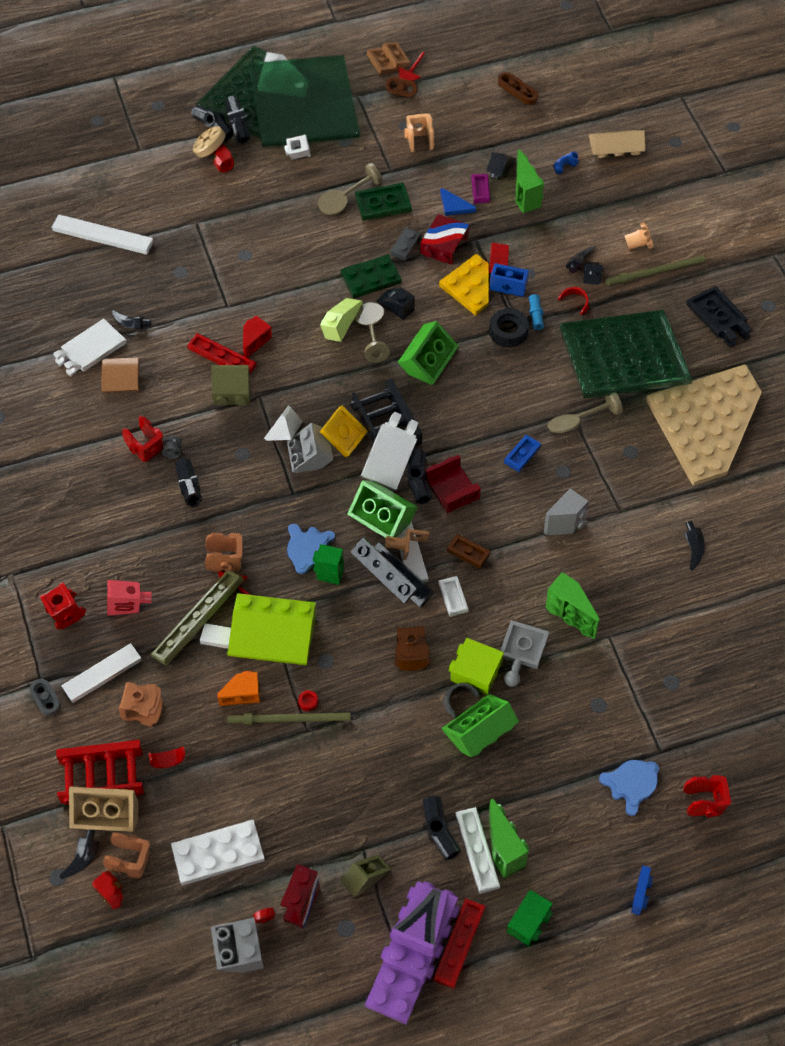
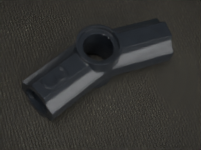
M230 96L225 101L230 125L233 127L237 143H246L251 138L246 125L247 120L244 110L241 108L239 99Z
M199 104L192 108L191 114L194 119L203 122L211 128L219 126L225 132L224 142L233 137V130L225 121L222 113L215 112Z
M414 449L409 458L407 483L411 487L416 503L422 505L432 500V495L424 476L426 452L422 451V449Z
M180 458L175 462L179 487L186 505L194 508L202 502L197 475L194 474L190 459Z
M436 795L428 796L423 799L428 838L434 842L445 861L451 860L461 853V849L446 827L441 797ZM439 826L442 830L434 832L431 828Z

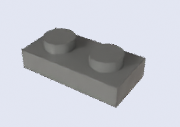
M405 227L390 251L391 256L406 261L420 240L421 233Z

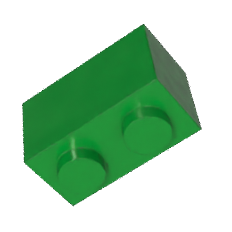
M320 544L318 551H315L313 555V562H315L314 572H316L317 580L339 585L344 572L343 549Z
M529 890L509 922L507 933L530 946L532 941L537 942L543 931L540 929L544 922L548 923L554 913L551 911L553 903Z

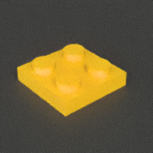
M342 405L319 432L346 458L368 431Z

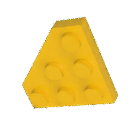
M477 254L439 281V287L475 316L487 308L489 302L488 262Z

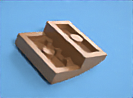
M398 42L383 43L382 48L368 49L366 54L379 75L389 74L398 71L399 67L403 69L410 65L409 59Z
M139 357L102 359V393L139 392Z

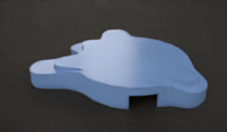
M297 524L288 526L291 539L288 543L287 553L288 558H290L295 566L296 572L298 574H305L309 569L313 568L312 566L315 565V562H313L314 552L318 551L320 544L328 546L334 541V532L326 531L321 533L316 528L310 527L306 533H303Z
M630 760L623 763L613 772L601 773L599 782L611 788L614 800L624 798L626 800V813L629 816H635L638 812L639 804L648 799L656 789L659 766L652 761Z

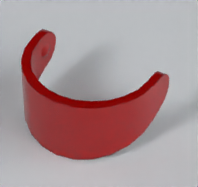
M579 287L565 289L559 295L558 300L561 301L570 294L583 296L586 299V303L580 314L584 315L590 306L586 292Z
M184 746L161 753H148L150 765L158 769L176 766L184 761L186 756Z

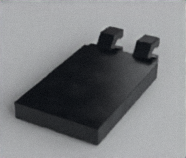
M716 286L687 299L686 305L717 338H723L730 348L736 345V341H734L737 339V335L734 333L736 331L744 340L751 338L749 333L752 332V329L747 324L748 319Z

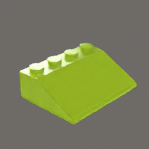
M237 593L227 656L307 665L316 620V603Z

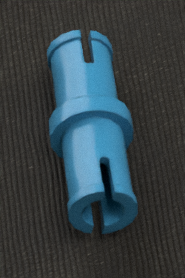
M533 294L529 296L531 308L529 314L532 317L534 330H541L544 328L542 317L544 311L541 308L540 296Z

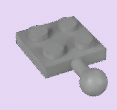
M511 620L500 650L504 652L503 659L514 662L511 671L507 672L504 676V681L508 686L515 687L519 684L520 675L518 673L521 664L535 669L538 668L549 631Z

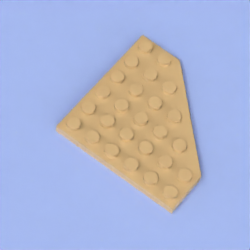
M746 364L646 395V401L692 486L725 476L730 469L762 393Z

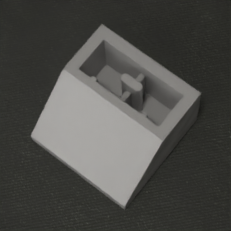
M310 423L293 436L291 440L287 441L293 473L322 469L333 460L331 444L319 432L323 427Z
M255 918L211 926L218 971L243 973L264 968Z

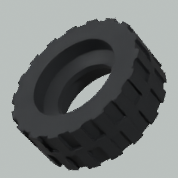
M503 308L492 315L489 334L497 345L512 348L524 343V340L527 339L529 321L523 312H520L518 309ZM512 322L518 326V330L514 333H505L501 331L500 326L502 323Z

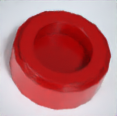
M311 690L303 691L298 698L300 708L308 712L316 709L319 703L318 695Z
M273 907L262 909L253 914L257 924L270 921L276 916Z

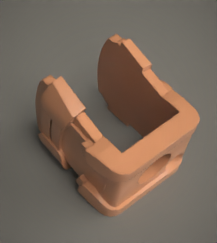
M211 533V535H208L205 546L206 550L211 553L207 554L205 559L206 569L212 572H220L221 570L239 572L242 559V535L239 533H230L228 536L223 535V533ZM221 551L235 552V554L226 555L222 554Z
M126 682L119 706L121 719L125 721L137 720L142 725L148 727L157 724L163 708L161 688L157 684L138 686L134 683Z
M113 833L111 836L113 845L122 849L138 851L140 855L137 864L123 861L111 855L105 856L103 860L104 867L108 868L111 872L126 873L128 878L140 879L143 876L149 857V841L135 835L128 836L121 833Z

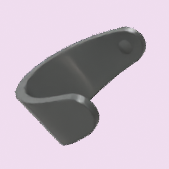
M456 684L445 693L443 704L446 711L455 718L457 716L449 702L450 694L454 689H467L476 697L480 696L479 692L470 684Z

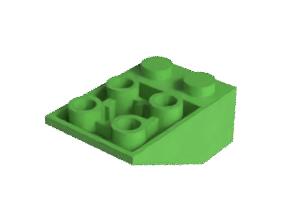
M519 149L516 168V203L522 213H526L541 207L544 181L542 178H539L536 169L529 163L528 157Z
M562 572L548 588L545 608L551 614L561 617L566 624L579 629L583 635L595 639L600 619L580 584Z
M491 799L489 825L492 859L503 878L506 879L526 867L529 847L523 838L520 839L516 834L517 829L512 821L508 822L504 816L505 811L501 804H496L494 799Z

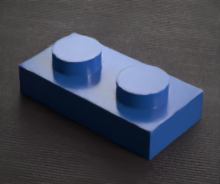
M525 435L504 459V464L520 472L541 448V443Z
M642 865L631 910L633 914L640 915L642 908L646 909L649 896H646L645 892L646 888L650 889L653 876L649 875L651 867Z

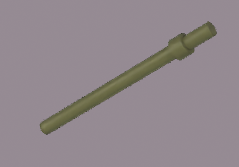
M699 256L628 274L626 272L621 273L616 277L606 279V285L628 283L629 280L704 263L705 257Z
M244 713V715L227 716L228 723H244V725L272 722L351 721L350 713L262 715Z

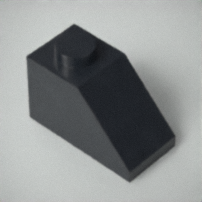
M492 152L486 172L491 173L490 176L500 179V177H506L516 158L503 153Z
M402 287L388 289L377 299L380 305L402 320L415 310V296Z

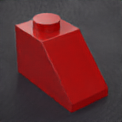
M257 315L247 320L243 325L244 356L247 358L272 338L271 326Z

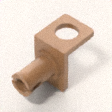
M407 529L404 538L386 536L385 548L402 550L403 560H406L409 554L410 540L426 542L429 532Z

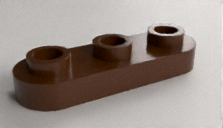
M503 72L498 76V85L527 105L537 102L538 92L516 76L508 72Z

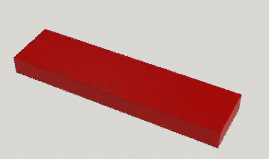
M198 333L187 344L189 350L219 365H248L250 374L257 366L255 361Z
M465 898L433 981L453 989L455 988L486 906Z

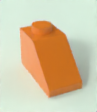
M244 671L236 674L217 693L219 706L260 703L258 673Z

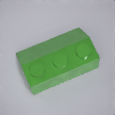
M438 321L423 324L398 363L410 376L433 385L459 345Z
M362 480L347 515L385 538L386 536L397 537L410 525L418 507L375 481Z
M488 694L445 725L442 730L463 754L473 757L480 754L482 749L489 744L496 742L502 734L511 731L519 721L508 701Z

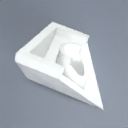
M287 406L264 439L267 441L291 440L303 421L290 406Z

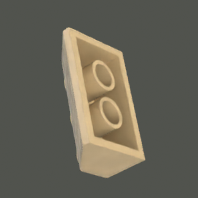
M645 130L589 134L593 155H598V158L608 157V154L613 153L614 157L624 156L626 152H630V155H640V151H645Z
M70 787V828L133 832L138 823V800L134 790Z

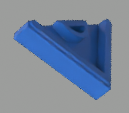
M443 188L440 189L445 216L476 212V206Z

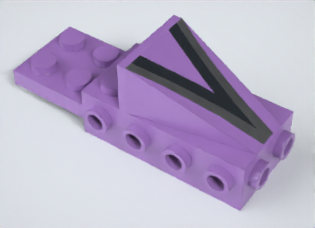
M417 881L415 888H410L407 895L409 902L406 907L403 906L398 916L400 920L393 927L389 937L392 939L389 947L385 946L381 954L383 964L365 1003L366 1008L406 1025L427 978L431 979L433 975L435 958H440L444 947L441 945L443 939L448 938L452 926H450L452 918L456 919L460 910L458 897H455L453 892L438 890L429 882L421 883Z

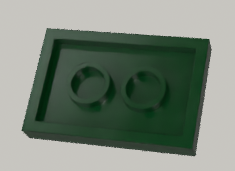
M404 182L355 191V199L362 221L412 212V206Z
M389 254L340 269L341 276L353 299L402 283V279Z

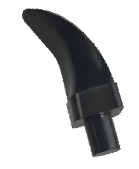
M596 246L587 248L570 258L565 266L569 269V272L575 273L583 265L585 255Z
M115 310L112 311L115 320L125 327L143 329L144 326L152 325L151 319H144V316L128 317Z
M691 520L685 523L688 532H685L684 535L692 551L690 570L692 571L702 559L704 537L701 528H695Z
M87 829L85 838H78L75 858L60 874V879L79 873L93 860L100 842L94 840L95 830Z

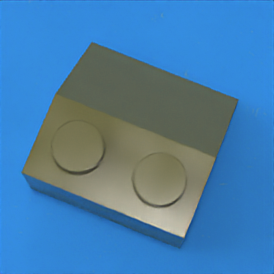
M212 365V397L214 404L250 405L251 380L249 366Z

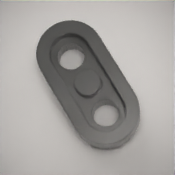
M35 680L30 686V692L40 711L45 716L56 715L61 708V704L47 680ZM53 705V708L47 709L48 706Z

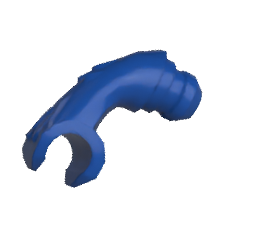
M573 151L556 160L553 165L555 173L562 174L565 164H570L572 167L577 166L579 163L577 159L578 153Z

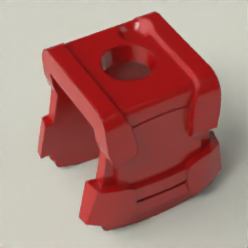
M141 415L138 419L140 429L151 440L142 445L126 428L122 429V436L129 450L133 454H137L143 462H147L162 451L164 447L162 442L163 434L159 428H154L151 425L152 423L145 416Z
M64 582L60 583L58 587L50 592L39 596L44 604L46 613H49L52 619L56 621L54 624L57 630H63L84 617L86 609L82 606L78 607L74 600L77 593L68 589Z
M713 775L710 779L706 776L692 777L683 786V793L713 792L714 801L701 800L693 802L687 809L688 816H721L731 804L728 782L724 776Z

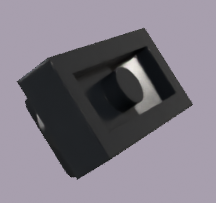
M585 261L583 283L600 285L603 264Z

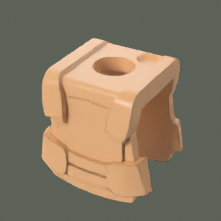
M418 114L407 116V128L404 129L405 139L408 138L411 152H414V137L427 135L430 151L433 150L434 129L431 115ZM416 123L423 124L420 128H414Z

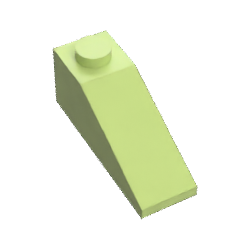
M346 298L326 313L320 324L325 339L342 341L363 303L361 300Z

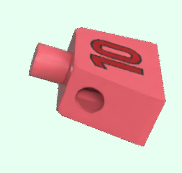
M108 580L107 616L138 613L140 603L152 602V593L140 592L139 582Z

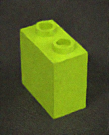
M466 638L464 644H460L457 649L456 655L458 657L456 661L452 660L448 671L451 672L450 681L457 684H470L478 692L488 695L503 663L504 652Z

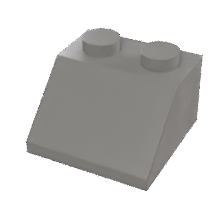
M569 489L546 513L544 534H574L578 528L582 529L587 521L588 500L572 489Z

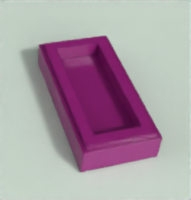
M471 174L473 204L490 203L488 174Z

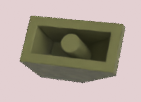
M377 854L353 863L341 879V882L346 886L348 892L355 897L371 889L389 874L392 869Z

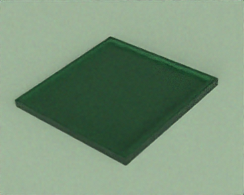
M344 55L248 63L262 147L287 145L286 139L306 135L308 143L360 138Z

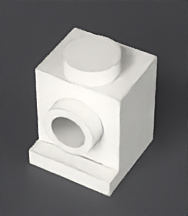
M306 135L286 139L285 152L287 156L290 155L291 160L305 156L311 157Z

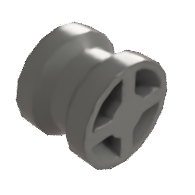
M176 436L165 437L163 440L165 447L162 449V454L171 459L180 457L182 440Z

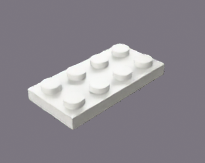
M254 820L171 843L182 886L265 861Z

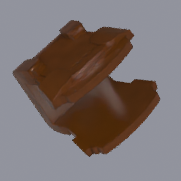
M425 626L397 628L394 665L402 671L426 669L427 665L431 664L428 655L430 650L428 644L425 643Z

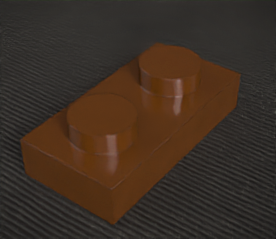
M456 534L447 547L448 553L479 569L482 568L490 556L489 550Z

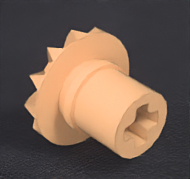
M640 223L641 230L625 235L629 250L640 246L643 247L644 245H647L648 250L653 248V242L646 223Z

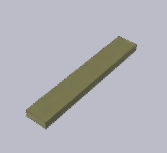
M230 570L226 571L151 653L152 657L167 666L244 581L242 576Z

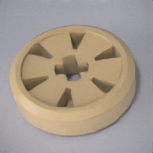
M216 126L206 130L195 141L193 152L201 158L216 151L225 139L223 129Z

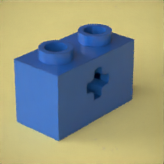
M495 263L490 276V290L524 297L528 285L529 270Z

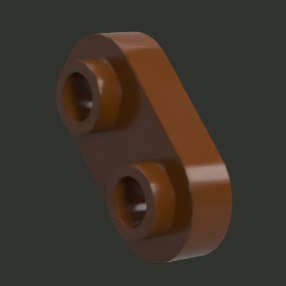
M390 77L386 81V89L392 94L413 97L418 92V86L414 81L398 77ZM394 82L397 83V87L395 89L392 86ZM409 86L413 88L411 92L408 91Z

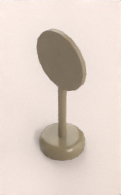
M369 163L365 167L367 177L346 191L329 190L323 193L318 200L320 211L327 215L339 214L346 209L348 204L346 195L369 180L377 186L382 184V176L375 165Z
M373 302L362 304L354 321L359 325L369 326L372 342L366 346L364 354L369 362L379 363L388 358L390 350L386 343L376 340L373 325L383 319L384 309L381 305Z
M611 389L606 392L605 404L578 415L566 414L555 417L548 423V429L554 433L571 431L580 425V418L607 407L613 414L618 415L623 410L621 400L615 390Z

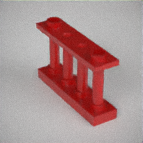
M140 740L56 749V757L59 764L65 766V791L57 792L60 803L69 805V788L74 787L73 765L83 762L86 765V788L134 790L136 797L139 794H145L142 782H137L136 757L143 755ZM117 758H127L128 784L116 785L115 760ZM105 760L107 766V786L95 787L94 763Z

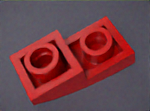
M491 243L489 275H491L495 263L508 266L509 245Z

